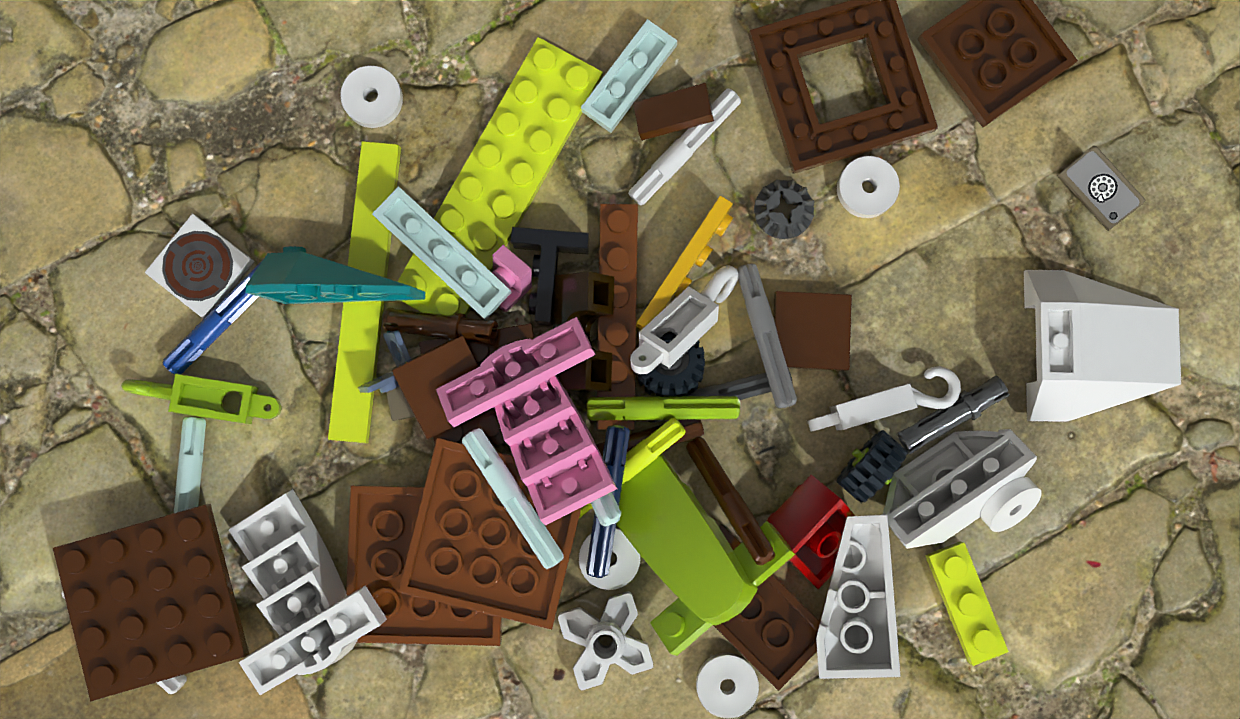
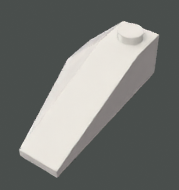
M888 515L847 516L816 637L819 679L901 677Z

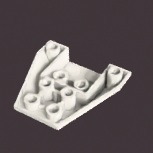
M1065 270L1024 271L1025 308H1035L1037 381L1026 383L1027 421L1067 422L1181 385L1178 308Z

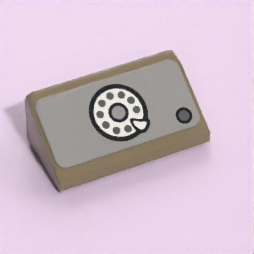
M1092 146L1083 152L1057 175L1107 231L1116 226L1146 201L1097 146Z

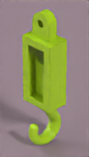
M175 374L173 385L127 379L121 385L122 389L128 393L170 400L168 412L252 424L253 417L274 419L278 417L282 410L281 403L277 398L258 395V387L187 375ZM231 391H236L242 395L240 410L236 413L227 412L222 405L223 397ZM270 404L271 410L267 411L266 407Z

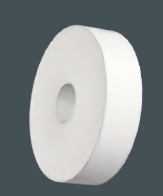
M363 66L351 72L345 79L341 88V102L344 110L357 124L368 128H378L389 124L397 117L402 107L403 94L397 80L389 71L378 66ZM377 92L378 97L375 101H366L369 93Z
M874 156L860 157L849 163L842 171L837 182V195L840 203L849 213L861 218L877 217L886 212L895 203L900 188L899 178L894 168L887 161ZM870 182L874 187V191L872 193L865 192L862 188V183Z
M1028 477L1014 479L998 489L987 500L981 510L980 517L994 532L1009 529L1023 520L1036 507L1041 498V490Z
M615 528L612 552L616 554L617 561L610 565L607 576L603 578L589 576L586 572L591 534H589L579 552V566L584 577L592 585L605 590H614L627 585L638 572L640 554L620 528Z
M719 653L708 658L700 667L696 677V690L700 702L711 714L720 718H735L745 714L754 705L759 692V682L754 669L743 657L733 653ZM725 679L734 681L733 689L728 692L720 689V684Z

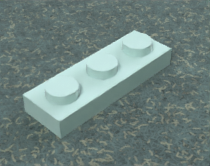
M647 19L581 106L582 113L612 133L633 105V102L636 101L676 48L677 40Z

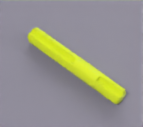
M671 418L649 437L643 439L627 452L622 484L632 479L685 435L686 431L677 419ZM591 503L581 508L579 519L593 508Z

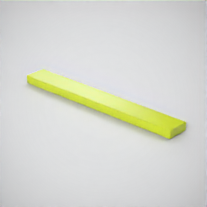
M362 141L348 266L387 278L392 233L372 213L397 188L401 147L397 144ZM384 301L343 302L328 440L369 443L374 391L360 393L358 387L376 379Z

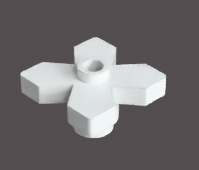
M628 591L609 597L601 620L581 607L559 614L558 621L564 639L586 647L573 666L580 690L603 684L609 665L616 663L632 675L653 668V660L647 642L626 634L638 616L631 592ZM600 635L612 636L613 642L608 646L602 645L598 640Z

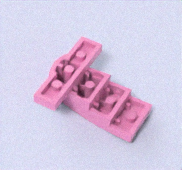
M577 317L533 340H519L502 346L490 354L480 364V367L436 389L447 420L453 427L495 407L504 441L511 448L521 480L527 486L539 519L544 525L617 489L589 430L556 376L595 355Z

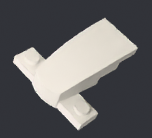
M293 489L229 529V532L249 560V563L242 566V569L264 598L256 605L279 635L278 638L249 654L239 662L259 695L296 674H312L337 662L353 649L361 636L379 627L387 620L366 585L347 596L337 569L322 538Z

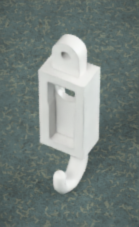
M730 265L718 269L701 294L688 286L639 332V347L631 354L632 370L638 374H648L659 363L670 368L718 321L719 305L716 303H722L734 289L739 278L737 269ZM668 331L674 333L676 337L669 343L660 339Z
M941 366L931 367L924 372V376L926 379L940 376L947 381L948 392L944 397L936 398L923 394L912 388L910 384L898 386L829 407L831 414L807 421L810 432L835 425L836 430L848 429L918 408L917 405L933 409H946L952 406L959 398L961 392L960 380L948 368Z

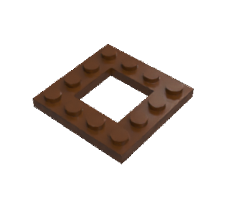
M849 0L749 31L750 43L792 174L929 134L938 129L896 0ZM865 38L887 105L819 125L798 58Z

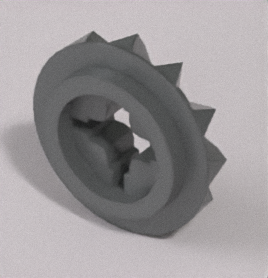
M777 179L763 187L758 194L754 205L755 218L759 227L766 234L777 239H791L799 236L809 227L814 217V200L811 199L807 187H802L795 183L793 179ZM781 195L787 204L799 205L791 210L789 224L783 213H770V211L779 206Z

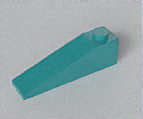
M297 246L283 247V253H267L246 284L245 292L283 304L425 300V292L306 253V248Z

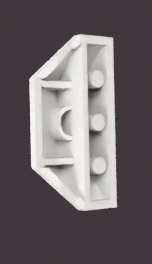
M1011 429L999 430V432L983 430L954 432L893 473L894 475L892 476L887 494L886 506L882 515H888L889 528L907 549L943 543L980 518L981 510L987 500L1008 482L1024 477L1036 462L1037 456Z

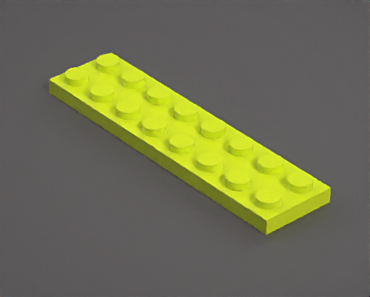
M537 37L434 217L435 221L491 273L493 271L492 255L502 245L507 247L511 240L512 227H518L582 115L581 106L603 78L602 71ZM413 253L397 282L424 291L425 300L400 301L422 313L447 316L462 313L467 317L472 307Z

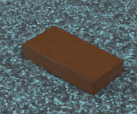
M706 83L633 102L638 133L642 141L714 121Z

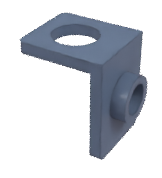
M398 330L383 334L396 366L411 359ZM391 371L359 386L358 389L360 393H370L377 389L381 393H385L399 387V384Z

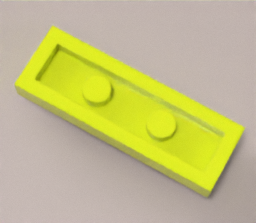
M957 542L925 555L968 663L975 666L1008 653L1009 651L965 543Z

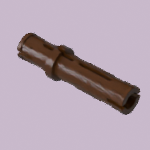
M387 308L383 316V322L391 323L390 325H383L386 332L398 330L400 333L449 340L463 334L466 341L492 346L498 338V330H492V328H498L497 321L471 319L462 313L447 316Z

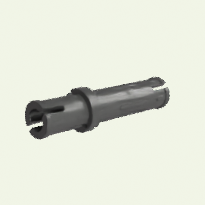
M995 375L984 382V384L969 392L962 391L958 400L952 406L946 409H938L914 425L898 432V439L908 451V454H912L925 444L937 439L969 419L976 420L981 417V412L1010 396L1004 382Z

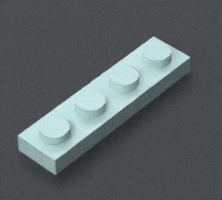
M399 186L372 213L376 219L485 320L512 293L507 286Z

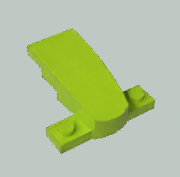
M660 454L657 459L632 479L622 484L619 502L621 516L616 524L646 563L678 597L650 622L666 649L672 655L678 656L712 625L716 626L729 621L741 613L753 599L758 590L757 587L795 555L776 528L768 521L760 528L775 552L773 560L764 565H757L743 542L733 550L716 521L707 515L690 487L680 480L663 454Z

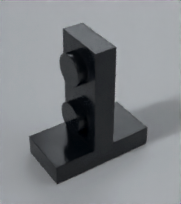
M512 227L511 243L514 249L541 251V255H534L532 277L538 278L537 292L530 293L529 315H535L537 325L552 326L554 280L555 275H557L559 252L588 255L589 233Z

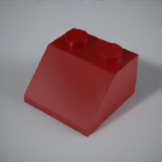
M810 475L794 490L793 494L781 507L768 517L767 521L776 528L795 553L788 561L819 589L833 574L847 516L855 515L839 496L813 475Z

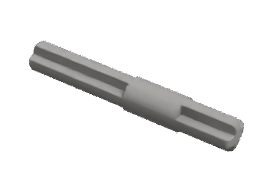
M753 263L743 265L737 270L738 280L774 402L779 409L787 408L796 404L797 397L778 338L769 302L757 266Z

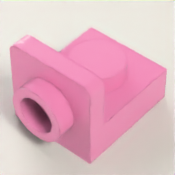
M502 245L492 255L494 269L492 273L512 292L499 306L500 309L507 312L532 288V269L507 247Z

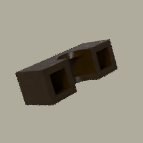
M594 272L555 275L553 329L577 317L591 344L590 330L594 321L603 315H613L614 276ZM592 346L595 353L594 356L556 376L566 391H611L612 353L596 351Z

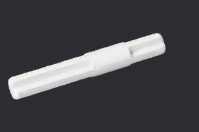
M726 89L711 104L714 121L688 128L629 190L628 194L637 204L644 205L741 103L740 97L733 90Z

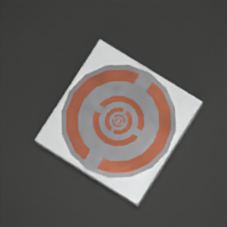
M192 214L145 273L204 319L230 293L255 261L199 217Z

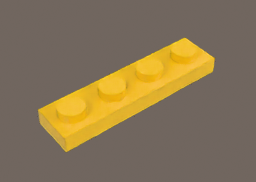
M719 196L637 321L636 327L642 330L670 304L674 296L678 297L690 286L693 281L687 277L694 265L701 268L713 251V248L708 246L715 233L722 237L734 217L728 213L733 203Z

